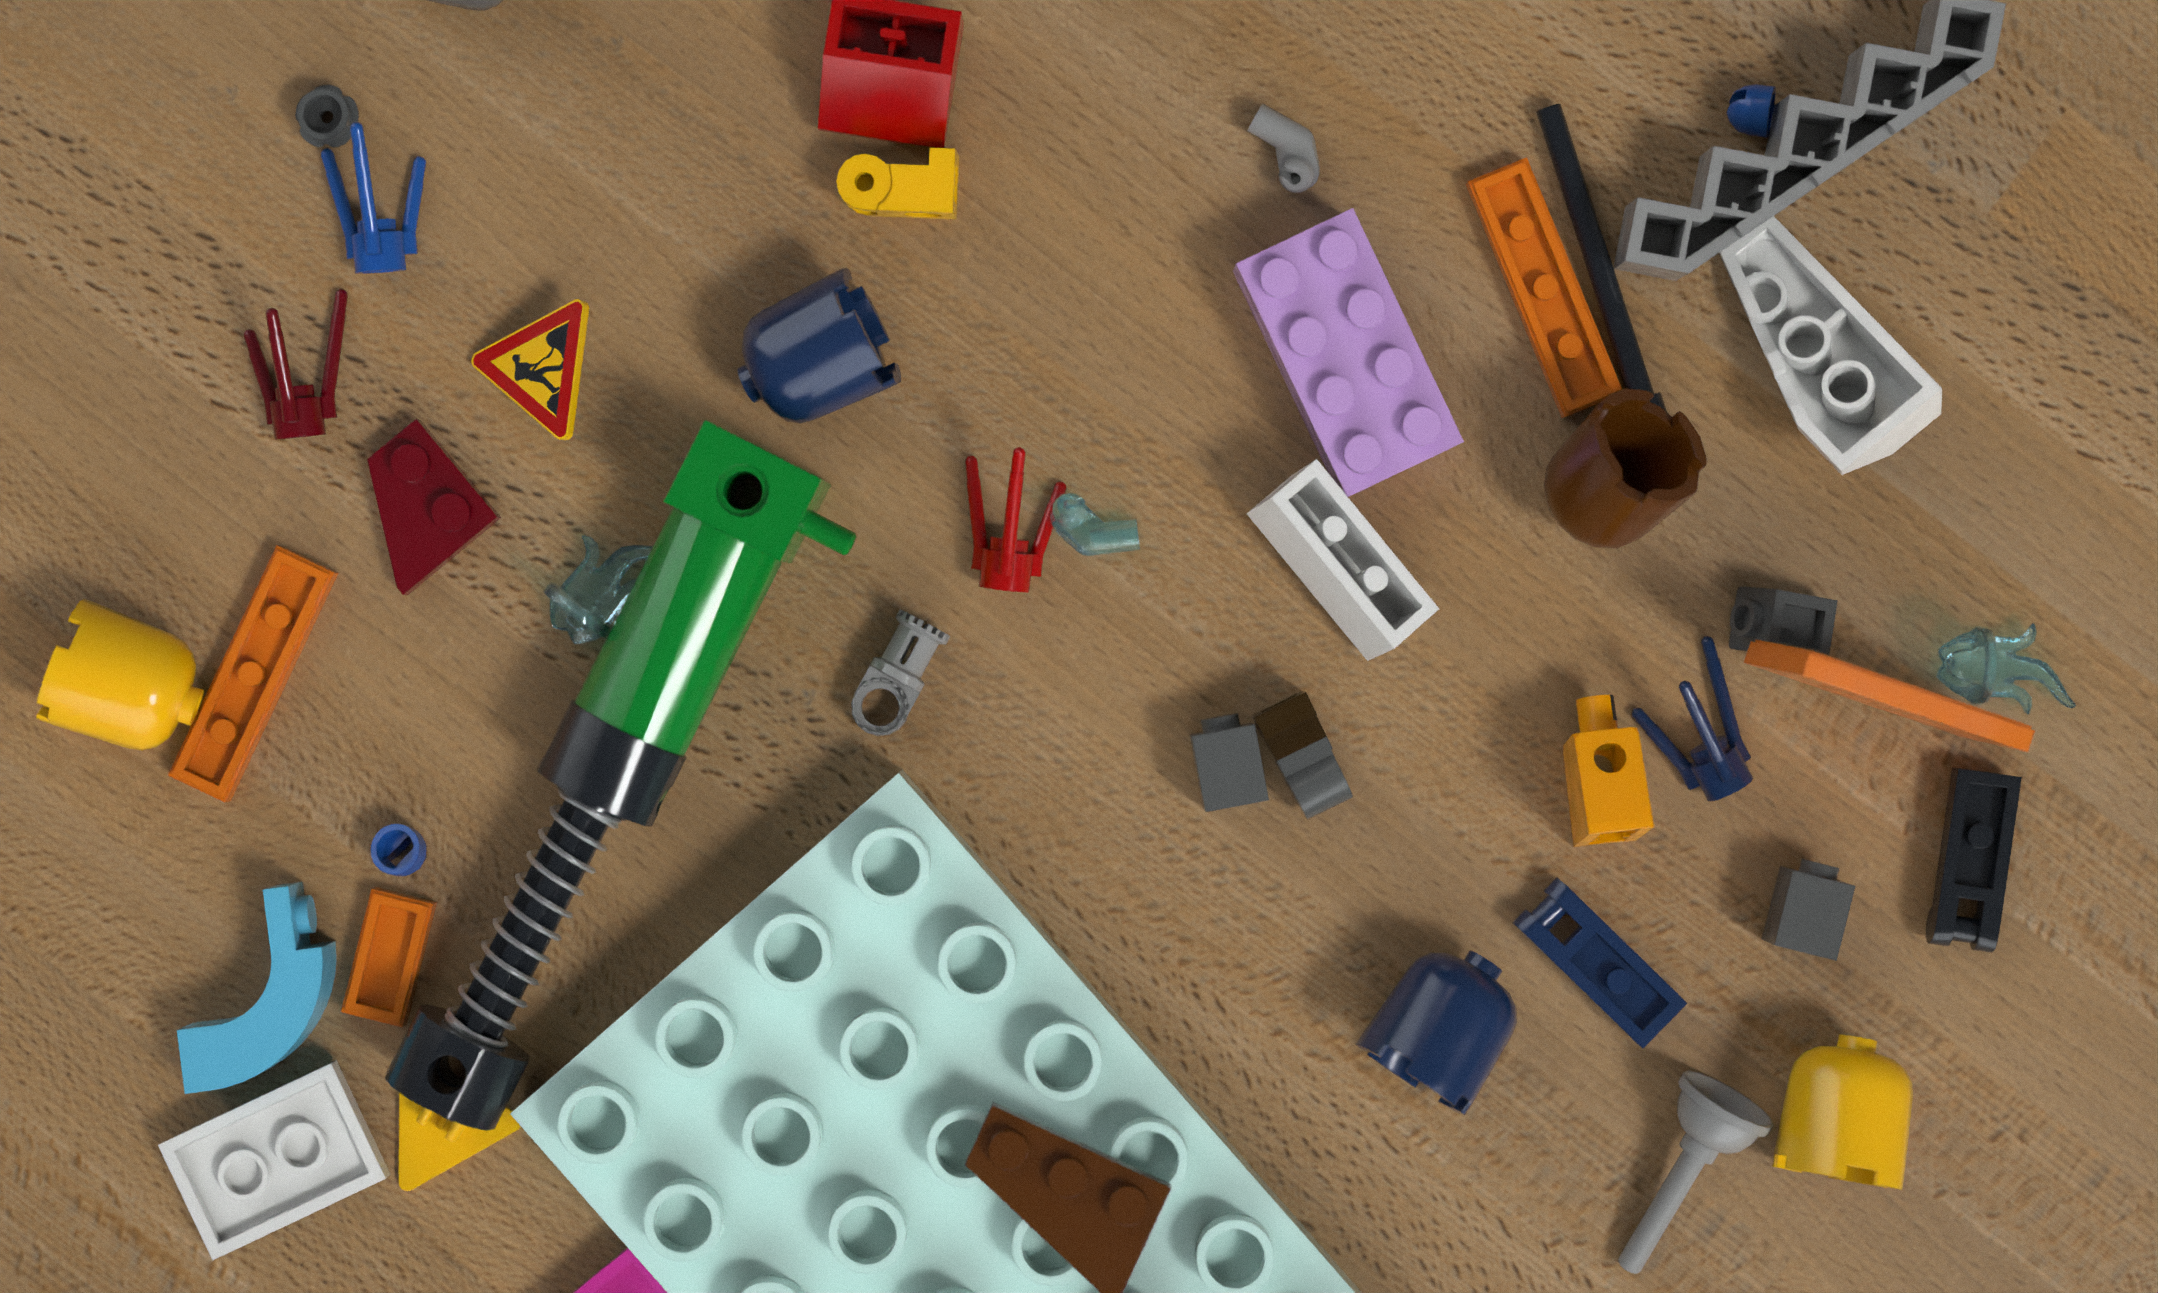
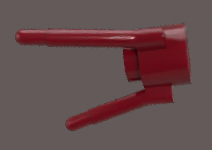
M339 289L335 293L320 397H315L314 384L292 385L279 313L275 308L266 310V321L278 388L274 387L256 332L252 329L244 332L249 357L265 404L267 425H273L274 440L326 435L324 419L337 418L335 391L348 293L344 289Z

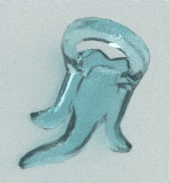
M582 535L586 548L584 560L562 585L551 582L543 591L550 598V620L553 628L568 631L574 644L587 643L600 637L606 638L612 628V622L620 613L636 579H632L621 586L620 583L633 564L647 559L653 546L631 545L621 547L597 568L596 565L601 555L599 545L592 537Z
M2034 623L2030 624L2023 634L2015 638L1994 636L1993 631L1988 627L1977 626L1970 632L1961 634L1946 642L1938 649V655L1942 664L1937 671V679L1954 693L1966 698L1971 704H1985L1989 701L1990 697H2010L2019 703L2025 714H2029L2032 708V698L2025 689L2013 684L2015 680H2034L2042 684L2060 705L2067 708H2075L2076 706L2056 673L2047 663L2039 659L2015 654V651L2026 649L2035 641L2037 631Z

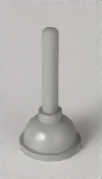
M1685 1071L1678 1081L1681 1092L1678 1097L1677 1114L1680 1125L1686 1132L1679 1143L1683 1151L1618 1258L1620 1266L1630 1273L1638 1274L1641 1272L1705 1163L1713 1164L1719 1153L1733 1154L1743 1151L1753 1144L1758 1137L1768 1136L1774 1127L1773 1121L1768 1114L1749 1098L1717 1079L1700 1072Z

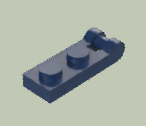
M1556 877L1544 890L1548 896L1531 913L1525 909L1513 924L1636 1044L1644 1049L1685 1007L1687 1002L1565 883ZM1565 914H1568L1579 926L1561 943L1549 930Z

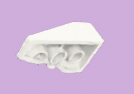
M1774 216L1720 252V257L1798 430L1841 475L1892 455L1941 414V386Z

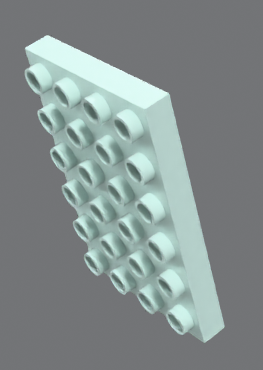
M903 770L510 1113L667 1293H1100L965 1165L968 1154L993 1102L1171 1184L1169 1195L1123 1293H1362Z

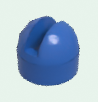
M1754 84L1734 91L1727 109V117L1730 124L1738 132L1746 135L1768 138L1775 106L1776 87Z
M390 824L380 829L374 836L371 844V857L376 867L382 872L394 876H407L422 867L427 858V845L422 835L416 829L402 824ZM413 843V849L395 866L391 860L398 857Z

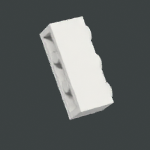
M1317 459L1291 475L1247 513L1367 661L1395 649L1439 610L1438 606Z

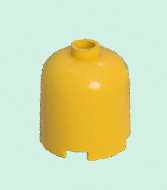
M86 599L80 600L68 619V622L79 625L69 649L58 645L54 648L37 698V703L44 706L40 708L36 719L128 749L141 751L155 748L170 738L179 722L190 726L201 704L204 690L193 686L196 663L194 654L186 642L169 632Z
M1838 1035L1837 1046H1817L1803 1052L1794 1062L1789 1074L1772 1167L1800 1173L1808 1172L1826 1175L1828 1178L1902 1190L1913 1100L1912 1081L1906 1069L1896 1060L1877 1054L1878 1041L1856 1036Z

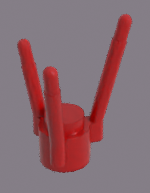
M1021 447L1013 450L1003 536H991L990 548L987 545L977 458L972 455L968 456L965 459L974 547L971 569L980 570L979 587L1028 593L1030 591L1031 576L1041 577L1043 556L1067 487L1061 481L1054 485L1030 553H1028L1029 541L1017 539L1026 455L1025 450Z

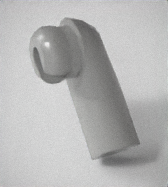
M1262 104L1247 132L1275 147L1279 168V181L1286 190L1293 193H1301L1311 188L1317 182L1320 172V164L1312 132L1301 124Z

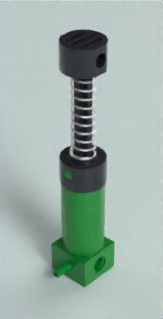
M704 420L663 501L673 506L586 680L576 699L571 700L547 752L537 767L538 773L557 785L559 794L564 801L562 805L550 807V814L554 818L551 827L538 829L539 837L543 843L540 849L527 852V858L531 863L528 872H521L515 875L516 882L520 886L517 894L504 896L505 905L509 910L506 916L493 919L492 923L497 931L494 939L490 938L481 942V947L486 955L483 961L470 964V970L474 975V979L471 983L459 986L458 991L463 999L461 1004L448 1009L432 1005H420L385 1074V1080L403 1096L456 1123L485 1131L495 1129L529 1062V1055L520 1046L503 1036L505 1029L516 1030L515 1024L510 1022L517 1006L521 1008L528 1007L527 1003L521 998L528 984L539 985L538 980L532 976L540 961L544 963L550 962L549 957L545 956L544 953L551 939L556 941L562 940L561 936L555 933L563 916L568 919L573 918L572 913L566 909L574 893L578 896L584 895L583 890L579 889L578 886L585 872L596 873L595 868L589 866L597 849L601 851L607 850L606 846L600 843L607 828H619L617 823H621V820H628L643 826L652 827L667 792L673 786L687 758L685 753L782 562L792 563L805 536L843 556L849 554L857 538L856 533L817 513L831 484ZM756 476L762 484L763 494L761 500L755 507L749 510H742L736 502L735 493L737 486L742 480ZM449 1056L456 1057L462 1062L466 1069V1079L457 1076L452 1071L449 1065Z

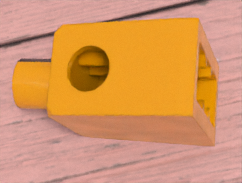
M1595 695L1579 698L1576 700L1580 733L1572 734L1563 744L1573 847L1636 841L1654 828L1639 731L1637 727L1618 728L1614 695ZM1594 755L1606 757L1611 762L1612 773L1600 770L1595 764Z

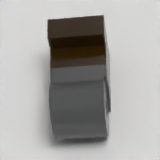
M1300 691L1251 715L1307 820L1353 798L1350 787L1334 757L1333 748L1305 691Z

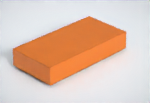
M378 887L371 889L341 1009L342 1013L398 1027L407 1025L437 902Z

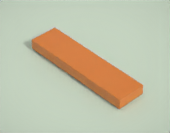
M1527 157L1468 181L1465 185L1561 418L1596 405L1607 395L1622 390Z
M276 545L168 776L225 803L231 802L339 574L338 572L290 549Z

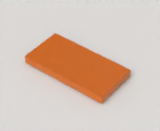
M1756 639L1755 642L1750 641L1744 660L1746 664L1967 739L2028 752L2035 730L2031 729L2032 726L1808 649Z

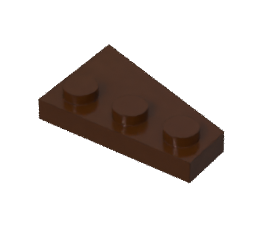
M995 1102L992 1103L965 1161V1165L1100 1293H1123L1171 1190L1170 1183Z

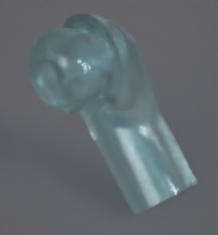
M1075 493L1062 494L1053 503L1050 520L1055 532L1079 554L1093 556L1140 550L1136 519L1104 523L1085 505V500Z

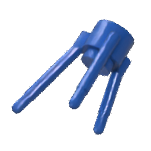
M354 122L350 126L362 215V220L357 221V226L334 153L329 148H325L321 152L326 177L345 236L347 259H354L355 274L406 270L405 255L418 254L416 228L424 185L426 160L418 156L413 161L402 229L397 231L396 219L376 218L364 130L361 123Z

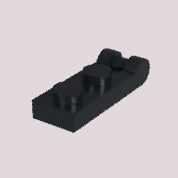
M1952 767L1933 903L1926 922V941L1928 944L1949 946L1951 941L1970 943L1972 950L1993 952L1995 950L2000 932L2022 777ZM1959 897L1978 900L1976 913L1973 918L1957 916Z

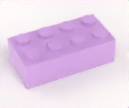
M1353 208L1236 263L1233 273L1329 475L1347 497L1464 442Z

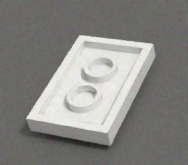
M337 1060L158 1145L212 1261L372 1186L391 1175Z

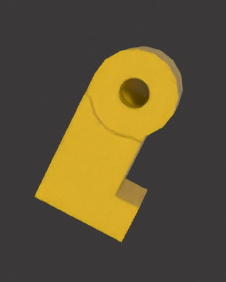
M930 148L929 165L886 164L874 155H854L846 160L838 171L836 180L838 192L848 207L858 214L878 217L957 220L959 155L955 148Z

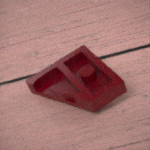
M419 419L411 422L367 459L396 586L402 595H409L501 519L497 511Z

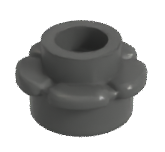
M322 85L316 87L300 99L296 107L295 117L301 127V136L309 144L315 147L329 144V146L336 148L346 144L351 139L350 126L352 123L358 122L359 110L353 98L342 95L340 88L332 85ZM327 111L333 114V120L330 123L322 121V115Z

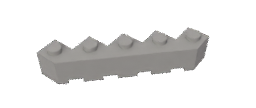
M1929 0L1923 5L1914 52L1865 43L1849 55L1840 103L1789 94L1777 103L1773 109L1765 155L1713 146L1699 157L1690 207L1637 197L1625 206L1614 269L1677 281L1994 67L2006 3L1992 0Z

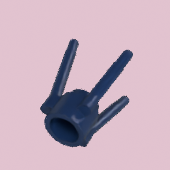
M1705 636L1702 638L1701 644L1726 738L1724 735L1716 736L1703 706L1689 681H1682L1679 684V690L1703 741L1702 744L1690 751L1694 762L1690 763L1643 709L1638 707L1633 709L1632 717L1676 767L1688 790L1700 786L1708 801H1715L1744 788L1752 782L1753 777L1745 763L1751 756L1740 735L1714 640L1711 636Z

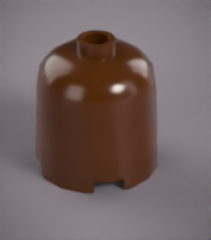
M1622 389L1607 395L1561 445L1546 467L1544 492L1549 510L1559 526L1574 539L1591 547L1618 549L1642 538L1685 503L1697 491L1699 472L1707 463L1701 437L1687 416L1680 411L1672 417L1660 406L1649 402L1654 395L1646 390Z

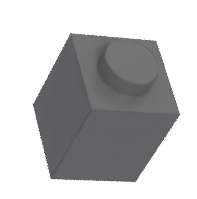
M1238 713L1201 720L1203 732L1189 735L1205 812L1268 801V791L1255 724L1251 722L1240 725Z
M1801 859L1799 870L1780 866L1762 940L1775 946L1837 961L1856 886L1837 880L1840 868L1806 859Z

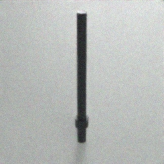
M1561 104L1548 106L1536 113L1625 388L1646 390L1653 393L1654 397L1649 402L1660 406L1667 412L1661 392L1654 394Z

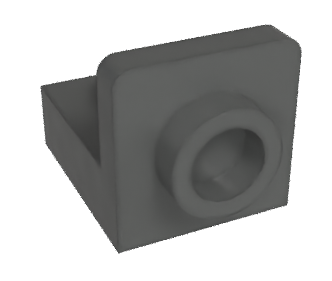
M1740 586L1737 589L1735 605L1730 615L1731 632L1729 647L1734 650L1748 651L1750 641L1755 642L1757 639L1808 649L1829 656L1838 600L1778 589Z

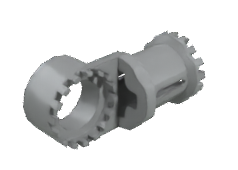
M901 609L895 617L899 625L882 657L873 658L851 702L852 716L856 724L866 733L876 736L891 735L900 730L905 724L909 712L925 685L921 677L938 645H946L950 638L948 634L930 624H925L924 628H922L923 620H918L917 617ZM915 638H918V641L913 651L911 652L907 662L905 664H902V661L907 651L909 650L913 640ZM876 689L889 690L896 696L899 703L897 717L886 726L872 725L863 715L862 704L864 698Z

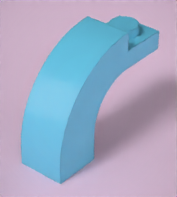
M303 881L278 884L263 889L271 952V971L266 988L255 1005L245 1014L238 1017L194 1022L177 1030L185 1094L227 1088L259 1075L294 1052L320 1021L333 989L337 960L336 941L310 944L309 934L316 932L317 914L313 897L311 895L304 896Z

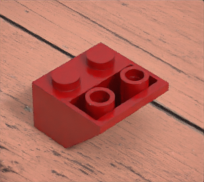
M832 0L823 52L818 130L925 148H945L964 30L962 11L894 0Z

